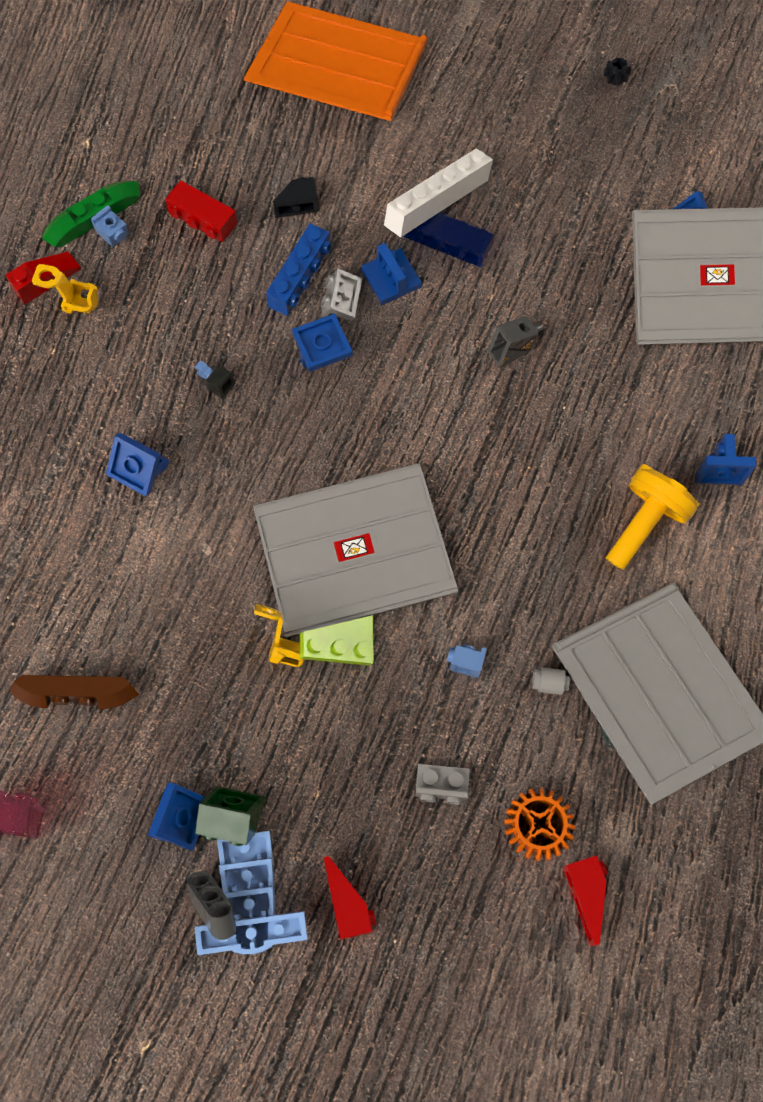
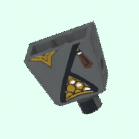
M525 316L501 324L496 328L488 352L499 368H502L530 352L537 337L543 335V327L539 322L532 324L528 317Z

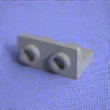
M340 269L329 275L324 285L327 290L321 301V308H323L321 316L326 317L330 313H335L339 317L352 321L356 314L362 278Z
M418 764L415 796L421 797L420 801L436 802L437 798L447 799V804L462 805V801H467L469 796L470 769Z

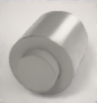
M545 667L534 669L532 689H537L540 693L563 695L564 690L568 691L570 676L566 675L565 670Z

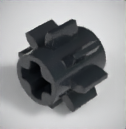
M616 57L612 62L608 60L603 76L608 77V83L619 86L622 82H627L631 67L627 66V60Z

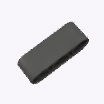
M205 871L191 874L187 879L192 906L214 938L225 940L232 937L237 930L232 904L211 874Z

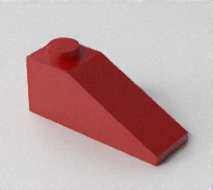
M68 251L25 262L5 275L13 291L24 305L51 289L36 286L32 283V278L39 264L56 267L66 278L81 269L80 265ZM49 271L43 272L40 275L41 281L55 279Z
M596 855L563 867L590 947L600 944L606 889L605 876H607L604 862L602 860L599 861Z
M329 856L323 857L340 940L372 933L371 927L376 926L373 909H367V904Z

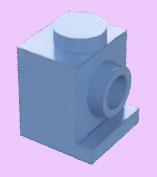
M108 205L91 218L95 231L111 247L121 243L129 235L126 223Z
M467 644L456 645L455 648L450 647L447 662H451L450 670L479 678L487 649L482 647L481 652L476 651L475 647Z

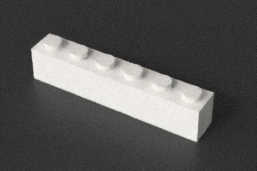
M477 148L388 203L384 226L399 237L404 236L487 182L493 159Z

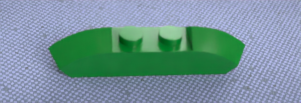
M138 181L111 183L64 210L47 225L43 231L42 239L54 247H63L93 229L94 226L91 218L107 205L115 214L133 205L140 197Z

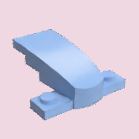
M270 831L256 832L249 843L242 846H235L230 844L229 841L218 839L222 890L233 906L237 930L232 937L219 940L212 936L205 924L195 926L197 955L232 950L240 954H258L268 950L275 944L307 940L305 911L275 915L274 868Z

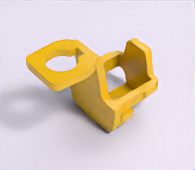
M43 264L37 266L32 283L43 288L56 287L63 298L61 308L64 312L70 314L74 313V311L90 313L96 310L99 302L97 286L91 283L75 281V279H70L69 282L66 276L54 266ZM49 271L55 279L41 281L40 275L43 272ZM82 289L89 290L87 298L80 296Z
M255 604L254 614L277 620L276 633L269 652V662L275 664L282 663L293 667L302 666L305 659H300V643L280 638L283 623L282 613L274 608Z

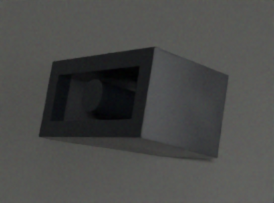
M302 177L290 181L273 201L275 218L319 212L314 177Z

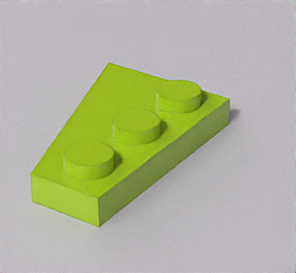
M373 615L302 632L300 634V659L372 665L374 663Z

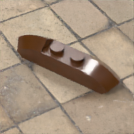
M21 675L13 682L9 691L20 701L38 708H48L51 701L55 705H68L70 701L78 702L79 705L92 706L94 702H97L98 709H110L123 705L139 695L125 677Z

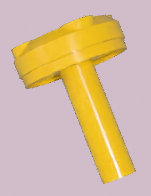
M646 464L640 466L628 485L645 502L605 557V559L621 570L626 568L663 514L677 522L686 524L700 505L682 484L672 478H668Z

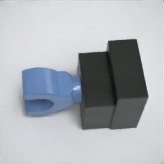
M201 360L194 367L198 370L197 374L206 379L208 389L221 399L235 385L232 372L225 368L221 369L217 366L213 371Z

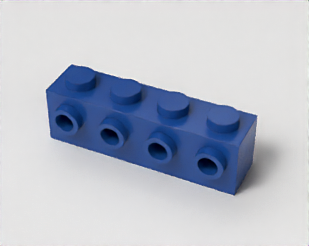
M309 223L266 292L269 308L286 316L290 314L293 307L297 305L303 291L307 289L312 276L318 271L325 255L331 249L332 242H330L329 231Z

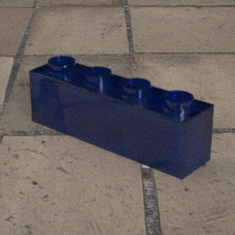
M438 213L402 237L475 266L482 267L492 247L494 234L489 233L485 229L471 226L465 221H458L448 217L444 213Z

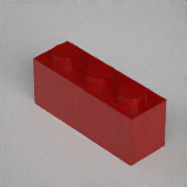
M181 180L165 199L168 212L172 217L180 218L193 229L198 228L211 239L216 238L223 242L238 224L234 209Z

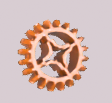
M543 788L538 790V796L535 795L533 789H529V798L524 793H520L518 796L521 803L515 799L511 801V805L516 810L511 808L506 810V814L512 818L505 819L504 824L512 825V828L505 830V835L514 834L515 836L509 841V844L513 845L516 842L520 844L516 849L517 853H520L523 848L527 849L525 853V858L527 859L531 857L532 852H535L536 861L541 860L542 853H544L547 861L551 860V851L557 857L560 856L561 850L558 846L566 850L569 845L564 839L572 841L574 838L567 830L576 829V825L568 823V821L575 818L574 814L566 815L565 813L570 808V805L566 804L561 807L560 803L563 797L559 796L556 801L553 800L554 791L552 790L547 794V797L544 796ZM543 804L548 806V808L543 813H536L533 810H528L526 806ZM554 812L560 822L559 835L555 833L556 830L550 822ZM520 814L524 816V820L529 825V830L525 837L519 828ZM545 815H547V818L544 820L545 824L543 825L546 826V828H540L539 830L534 832V834H532V831L535 829L534 825L536 824L533 821H539ZM541 835L547 839L550 838L554 843L538 846L530 842L535 836Z

